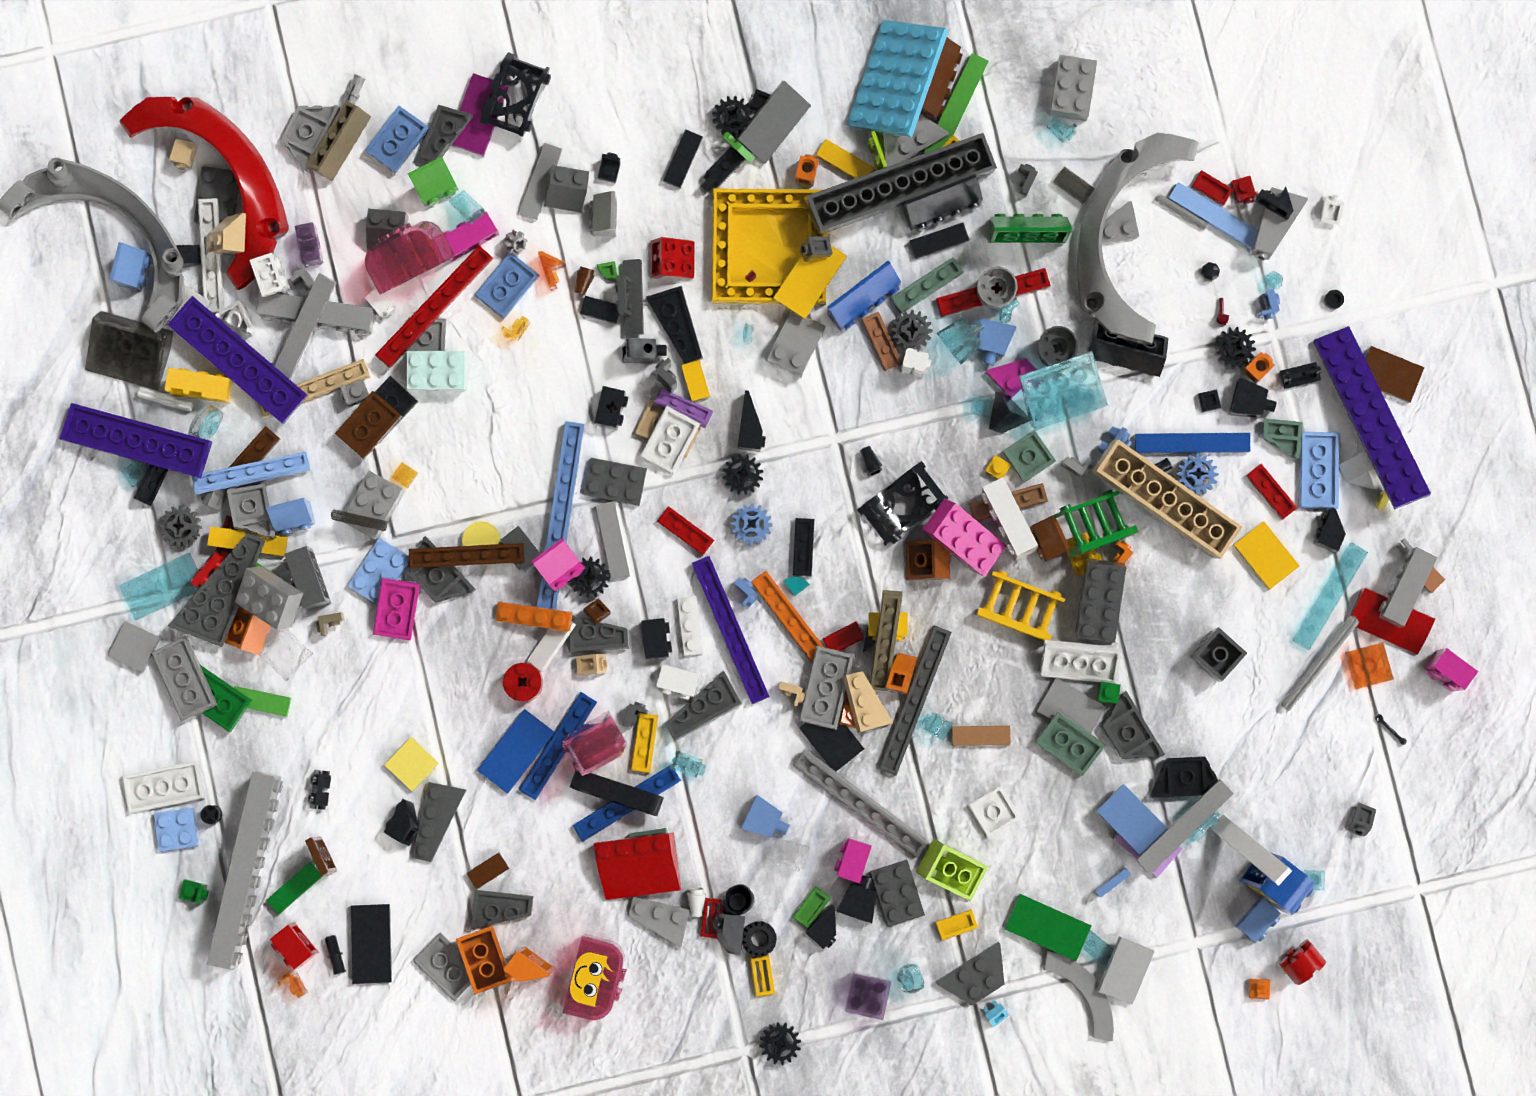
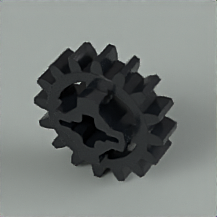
M727 96V101L725 102L720 99V106L715 104L717 111H713L712 116L717 118L712 119L713 124H717L716 130L722 129L721 135L728 132L731 135L735 134L737 138L739 132H742L748 122L751 121L752 117L750 115L753 114V111L748 110L750 107L749 103L744 105L743 98L737 101V96H734L733 100ZM741 110L745 113V119L740 115ZM736 113V118H732L729 121V115L732 116ZM720 114L725 118L724 124L720 120Z
M1229 327L1227 333L1222 331L1220 333L1222 337L1215 339L1219 343L1214 345V348L1218 349L1214 355H1220L1218 362L1225 361V367L1231 364V369H1234L1236 364L1239 368L1243 367V363L1247 365L1249 363L1248 358H1254L1251 352L1256 351V348L1252 347L1255 340L1250 341L1249 339L1252 334L1246 335V329L1239 332V327H1236L1234 331ZM1230 336H1237V337H1236L1235 339H1233V340H1231V339H1229V338L1227 339V337H1230ZM1237 343V350L1232 354L1233 345ZM1236 356L1243 357L1239 360H1233V358Z
M739 454L738 459L732 456V463L726 462L728 469L724 468L722 470L724 473H727V475L722 477L723 480H728L725 486H731L730 492L737 490V495L744 491L745 496H747L748 490L754 493V487L760 488L758 481H763V478L759 475L764 472L763 470H758L761 463L755 464L756 458L753 457L750 460L749 454H746L745 458H742L741 454ZM742 462L740 467L737 469L733 468L734 465ZM749 464L755 469L756 474L749 470ZM745 467L746 475H748V477L745 476L744 479H742V483H740L741 479L738 473H742V470H744ZM730 476L736 478L738 481L737 486L731 481ZM748 481H754L751 485L744 487V484Z
M584 557L582 558V565L586 566V570L579 576L572 578L573 581L569 583L576 586L573 589L574 592L580 590L579 596L582 597L585 593L587 599L590 598L591 594L597 598V592L604 594L602 588L609 587L606 581H610L611 578L606 577V574L610 573V571L604 570L606 564L600 565V559L594 562L593 557H590L589 561H586ZM594 566L601 570L602 575L595 573ZM591 571L592 576L595 578L591 579V582L588 583L585 576H588ZM577 580L585 583V589L579 586ZM597 582H601V584L599 585V587H597L596 589L592 590V589H593V586H594Z
M777 1022L776 1027L769 1024L770 1030L764 1029L765 1036H760V1040L764 1041V1043L759 1044V1047L765 1049L761 1054L768 1055L767 1061L771 1058L774 1059L775 1065L777 1061L784 1065V1060L786 1059L791 1063V1056L797 1058L795 1051L801 1050V1047L797 1046L798 1043H801V1039H796L799 1032L793 1033L794 1026L787 1028L786 1022L783 1026H780V1023ZM780 1030L779 1034L775 1037L770 1036L773 1032ZM787 1032L791 1035L793 1043L787 1040ZM783 1035V1043H785L786 1045H782L781 1048H779V1052H777L778 1047L775 1041H779L781 1036ZM767 1044L773 1046L774 1054L769 1051ZM785 1050H791L787 1055L781 1056V1053Z

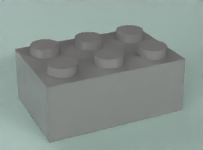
M1066 55L1059 56L1049 116L1087 121L1091 106L1097 60Z
M368 471L341 521L378 540L405 490Z
M258 566L246 568L235 603L278 630L292 627L303 592L264 567Z

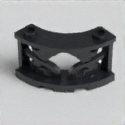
M508 52L500 64L499 73L495 75L491 89H493V92L489 95L490 98L486 99L480 123L490 124L523 137L526 132L531 130L533 122L530 120L544 86L549 85L551 80V74H549L550 67L545 69L516 59L514 58L515 54ZM512 76L514 80L509 81L507 77ZM521 81L526 89L527 97L510 105L509 95L502 87H511ZM499 98H505L506 107H503L504 102H498ZM529 105L527 111H525L523 108ZM513 113V120L515 122L518 116L523 118L520 127L508 123L509 114ZM492 116H505V122Z
M922 461L857 509L861 516L864 514L883 539L885 546L890 542L894 545L902 539L900 536L902 533L931 511H936L944 498H949L943 494L924 469L926 466ZM918 475H919V477L923 480V482L926 484V486H924V487L921 488V484H920V480H919V478H918ZM910 485V490L915 488V491L906 493L904 486ZM929 489L937 500L928 504L926 498L931 496L928 494L922 496V491ZM896 491L905 497L915 495V505L911 515L891 513L895 507L893 492ZM885 500L891 502V507L888 511H885L887 507L883 505ZM921 506L927 508L926 511L918 516ZM874 512L882 516L881 520L877 518ZM885 519L890 520L888 528L890 525L896 526L894 533L889 534L882 523ZM900 522H910L901 529Z

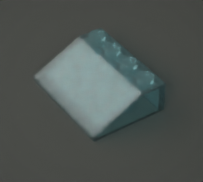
M1092 351L1019 376L1030 424L1035 430L1108 406Z

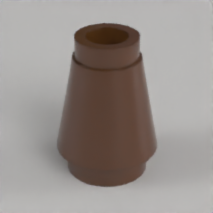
M580 266L576 274L575 293L586 294L595 277V270Z

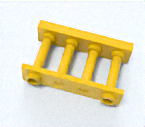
M993 571L991 577L996 578L988 602L983 608H978L976 616L1041 641L1050 640L1052 635L1048 633L1049 630L1047 628L1057 602H1065V598L1061 597L1062 594L1053 590L1049 593L1007 577L1008 573L1004 571ZM1004 581L1014 585L1004 613L1002 612L999 615L994 613L995 609L993 607ZM1022 588L1032 592L1022 620L1020 619L1017 622L1012 620L1013 616L1011 614ZM1041 595L1049 598L1050 601L1041 625L1036 629L1030 626L1031 623L1029 621L1038 597Z

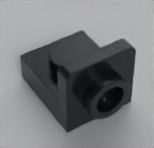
M607 152V154H602L597 178L598 180L616 184L621 166V158L615 153Z

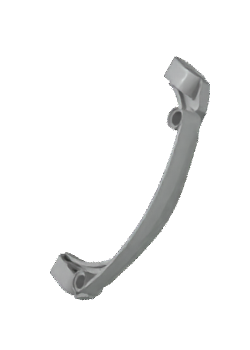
M1155 133L1136 142L1134 150L1123 149L1102 176L1086 208L1077 246V281L1081 306L1086 314L1092 315L1095 313L1094 318L1107 332L1117 335L1118 338L1152 345L1156 324L1135 312L1121 298L1108 276L1102 250V235L1107 213L1123 187L1142 172L1164 163L1195 161L1199 142L1194 139L1174 134ZM1123 155L1128 156L1129 159H1130V162H1129V163L1123 162V161L1121 160V156H1123ZM1087 301H1094L1096 304V308H1089L1087 306Z
M55 157L48 162V168L26 175L23 181L18 180L0 198V210L11 219L19 218L42 205L65 200L94 202L121 213L145 237L154 263L153 292L140 321L154 332H158L183 303L184 276L178 271L182 268L184 262L177 246L154 211L136 193L114 178L91 167ZM57 167H62L61 170L55 171ZM173 257H177L176 261L170 262Z

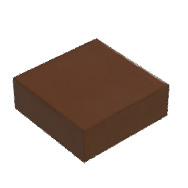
M599 598L583 609V612L595 625L611 614V611Z

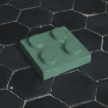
M1035 430L1002 451L1024 483L1056 462Z

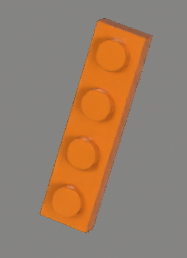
M498 602L496 621L570 631L572 612L507 602Z

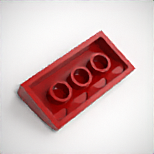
M1362 588L1350 616L1355 617L1359 621L1355 628L1418 655L1431 631L1435 618L1412 609L1405 626L1399 628L1379 617L1381 613L1379 608L1383 601H1387L1388 598L1367 588Z

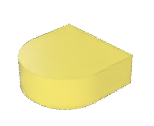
M1385 490L1380 491L1375 505L1377 509L1382 511L1389 500Z

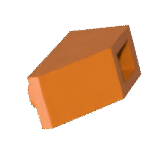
M902 653L897 654L886 685L888 690L907 695L917 657Z

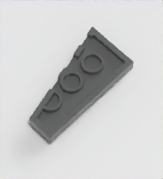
M724 670L665 723L674 741L742 705Z
M428 782L412 858L428 862L433 861L467 791L466 789Z

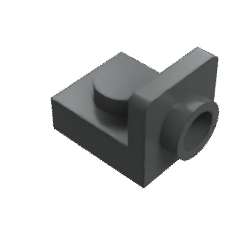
M1021 164L1018 172L1026 176H1023L1019 184L1022 187L1020 193L1027 196L1038 171L1029 164Z
M828 236L808 237L800 245V252L803 255L804 262H809L815 257H830L833 254Z
M636 701L634 705L629 704L622 726L628 728L631 725L635 726L638 715L635 714L636 710L647 714L649 710L645 709L646 705Z
M1358 802L1348 830L1356 835L1366 836L1372 829L1377 809Z

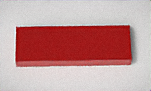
M1262 463L1246 475L1281 520L1298 508Z
M669 506L657 521L701 555H704L715 541Z

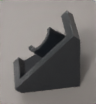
M995 392L989 424L990 430L1005 433L1031 421L1029 416L1009 396Z

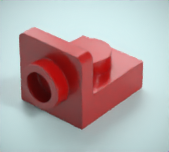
M1251 176L1231 181L1237 204L1243 202L1245 205L1255 201L1258 191L1254 189Z

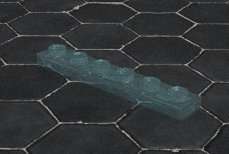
M1352 542L1349 544L1292 641L1307 650L1311 649L1368 554L1366 550Z

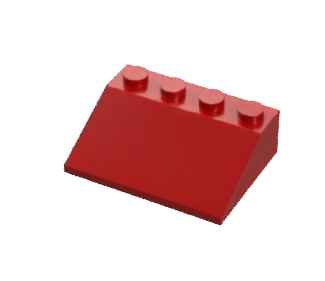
M674 832L594 843L596 865L606 900L681 891Z

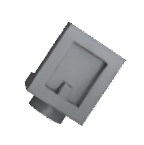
M305 268L303 270H296L292 273V277L289 278L293 285L302 281L301 284L307 292L311 290L315 282Z
M363 379L346 386H340V398L342 402H346L349 406L364 401L369 395Z
M1066 457L1061 466L1080 478L1083 474L1087 476L1092 468L1090 465L1092 460L1089 458L1082 467L1080 466L1081 462L1076 458Z

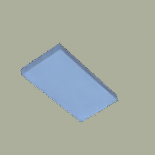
M1302 431L1299 461V508L1330 509L1333 507L1339 509V433Z

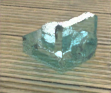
M1053 117L1047 124V128L1062 143L1066 139L1071 140L1077 133L1075 131L1078 126L1076 123L1066 130L1065 124Z

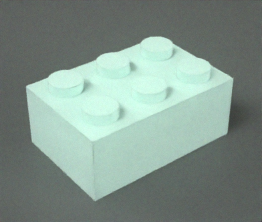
M407 351V390H467V352Z

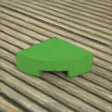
M615 261L596 264L599 273L604 278L617 281L618 274Z

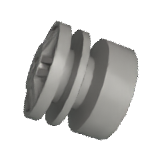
M1000 266L991 267L985 270L979 277L977 296L980 302L987 308L993 310L1004 309L1015 299L1018 288L1017 280L1014 274L1007 268ZM995 285H999V288L1002 289L998 294L991 290Z

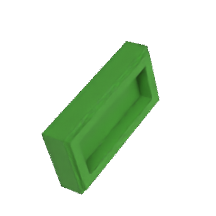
M815 886L792 918L808 929L831 898Z

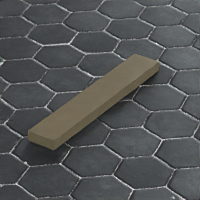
M883 590L869 682L874 690L888 691L886 685L893 662L903 596L902 591Z

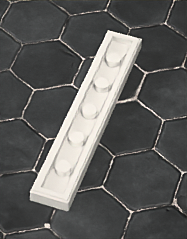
M217 198L198 199L203 297L212 301L209 310L212 313H217L224 309L221 254L208 253L206 239L208 233L220 223L219 204Z
M1224 814L1210 828L1278 886L1292 872L1289 867Z

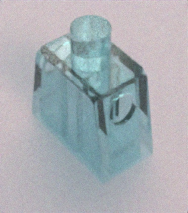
M960 318L936 334L961 365L982 344V341L976 334L982 331L985 326L979 319L968 325L964 318Z

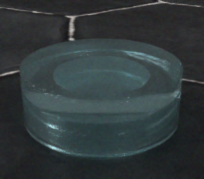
M746 323L744 326L743 341L745 343H752L753 324Z

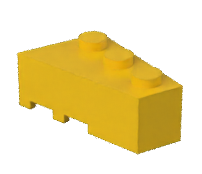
M168 368L165 391L178 397L230 403L233 381L225 374L216 373V376L209 375V372L205 371L191 372L183 368Z

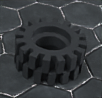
M754 921L743 931L742 945L752 956H766L776 946L777 936L775 930L764 921ZM757 931H762L767 936V941L763 946H756L752 943V935Z

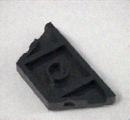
M1205 756L1166 758L1151 791L1150 798L1201 796L1218 779Z

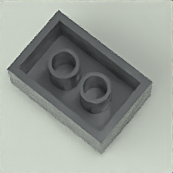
M304 546L285 553L286 559H283L286 569L291 572V585L303 592L299 606L311 611L330 604L331 600L313 549Z

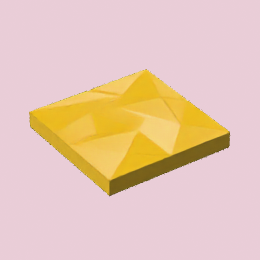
M713 188L712 304H780L773 297L802 256L800 245L808 237L818 236L804 200L806 196L822 190ZM827 233L822 234L818 237L827 236ZM753 270L756 278L749 282L745 277ZM826 289L815 305H826Z

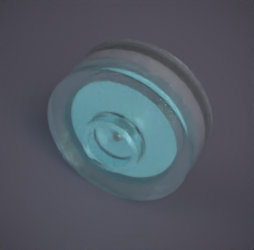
M211 404L205 405L193 419L188 435L209 440L217 432L223 419V412Z

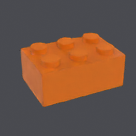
M493 925L456 938L474 995L512 982L505 976L506 972L503 969L506 967V962Z

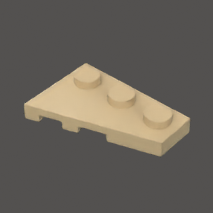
M863 671L843 676L857 732L893 723Z

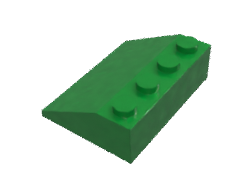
M995 214L994 217L990 218V243H1066L1072 232V226L1068 217H1063L1062 214H1052L1051 217H1044L1043 214H1033L1032 217H1025L1024 214H1014L1013 217H1006L1005 214Z

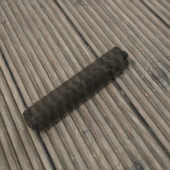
M335 509L331 512V519L380 531H386L388 526L387 521Z

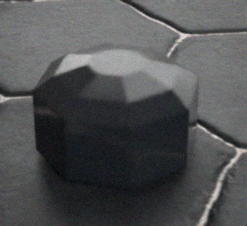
M1208 262L1202 266L1200 274L1205 281L1212 282L1219 277L1220 269L1216 263Z

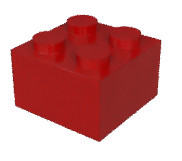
M295 922L285 926L270 939L272 942L271 947L276 953L280 952L283 955V962L290 969L293 968L295 970L302 967L319 953Z

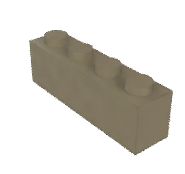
M345 101L307 166L319 175L333 181L371 116L357 105Z

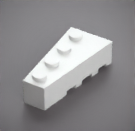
M1002 477L982 487L983 493L981 497L985 504L988 503L991 509L989 513L993 521H997L999 533L1002 538H1005L1008 544L1007 548L1015 561L1035 553L1038 544L1004 478Z

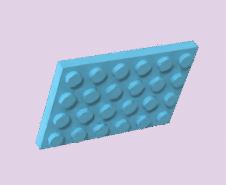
M883 20L847 125L850 128L912 137L948 30L943 27Z

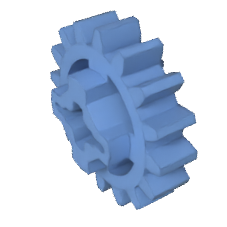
M1199 453L1195 455V458L1189 455L1188 461L1183 459V465H1178L1177 467L1181 472L1176 473V476L1181 478L1178 482L1183 483L1185 487L1194 491L1197 495H1199L1200 491L1202 494H1206V488L1212 490L1211 484L1217 483L1214 477L1219 475V473L1214 472L1217 466L1211 465L1213 460L1207 461V455L1200 458ZM1193 463L1192 469L1186 470L1187 466ZM1197 470H1198V474H1201V475H1202V476H1200L1198 479H1197V476H1196V475H1193V474H1192V473L1196 472ZM1186 479H1189L1192 482V485H1190ZM1204 479H1209L1208 482L1201 487L1202 481Z
M752 503L750 508L743 505L744 510L737 509L739 515L732 516L736 520V522H731V526L736 527L732 530V533H738L737 540L743 538L742 544L749 541L750 546H752L753 541H756L759 545L761 538L767 540L765 534H771V531L768 530V527H772V523H768L771 516L766 517L767 510L761 511V505L757 509L754 508ZM755 512L758 514L755 516H749L746 513ZM740 518L744 522V527L741 530L739 529ZM764 519L765 527L762 531L759 523ZM749 520L751 522L756 521L755 529L752 527L747 529ZM748 533H755L757 536L748 537L745 535H747Z

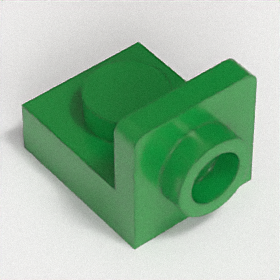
M184 879L179 899L195 902V904H203V901L207 900L209 894L207 884Z

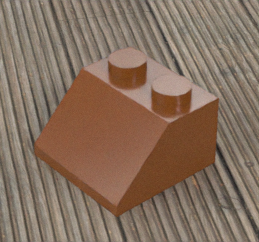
M1054 515L1030 526V530L1039 547L1037 553L1040 559L1044 558L1045 562L1071 550Z
M934 539L906 542V580L950 579V552Z

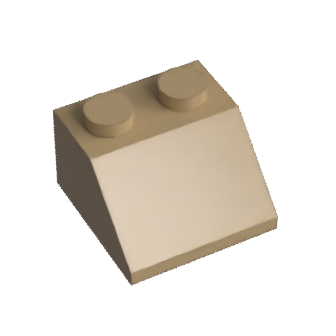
M246 213L226 217L208 233L206 239L208 253L231 255L244 252Z

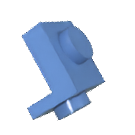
M1274 289L1267 290L1263 294L1267 310L1261 311L1258 314V318L1264 317V320L1272 319L1280 311L1278 305L1280 304V298Z
M738 578L734 584L748 595L741 605L743 607L746 605L750 607L757 599L755 597L757 592L751 588L753 584L749 580Z

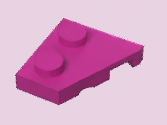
M1026 358L986 371V374L1011 399L1039 373Z

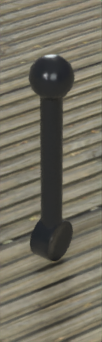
M1381 714L1375 716V720L1377 722H1381L1397 739H1399L1401 745H1405L1407 743L1406 738H1402L1391 726H1389L1383 720V716Z

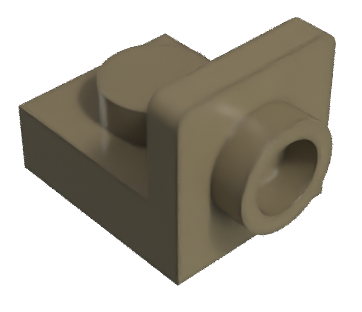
M339 612L318 616V621H316L317 632H321V636H327L326 624L329 627L340 625V621H345L344 613Z

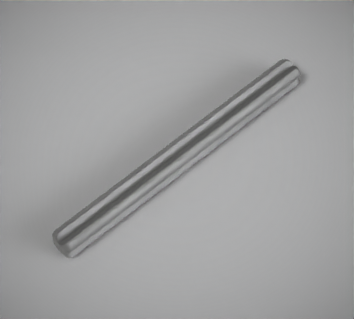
M1349 616L1281 704L1287 711L1292 710L1359 624L1355 617Z

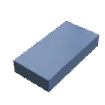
M1127 868L1121 869L1094 890L1095 894L1098 897H1103L1130 876L1131 873Z

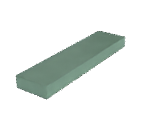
M952 257L892 296L890 300L901 315L904 311H907L962 275L964 271L955 258Z

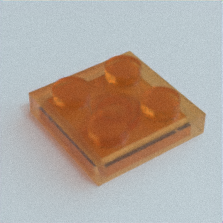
M1383 642L1345 652L1355 689L1394 679Z

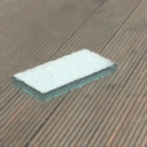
M187 553L119 585L134 619L138 620L196 593L199 587H195L190 583V579L198 569L191 553Z

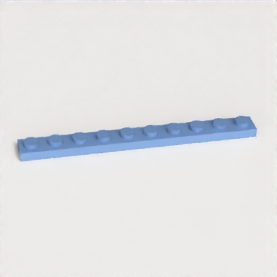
M565 421L545 550L562 538L567 543L585 426L583 423ZM541 575L537 607L556 610L559 589L554 591Z

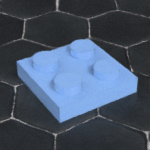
M194 808L154 813L158 851L199 846Z

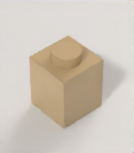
M176 138L169 160L178 169L185 170V167L192 169L198 147L192 142Z

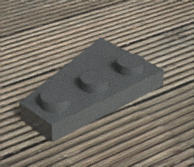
M438 104L418 157L429 162L443 157L474 116Z
M572 615L571 621L576 626L570 633L571 653L629 649L627 628L600 622L595 625L590 619H583Z

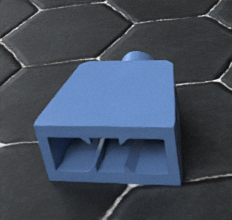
M984 318L980 319L977 351L985 353L984 364L994 366L996 356L1004 357L1016 326Z
M757 795L741 829L772 837L774 830L785 835L790 825L780 820L783 812Z

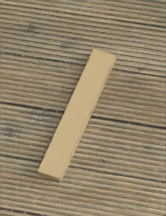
M361 359L296 385L308 394V397L302 402L305 403L339 390L341 385L346 386L362 379H368L371 376L365 360ZM257 402L262 417L270 416L271 414Z

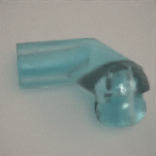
M1016 297L1009 306L1000 309L999 319L1002 323H1009L1012 318V310L1020 305Z

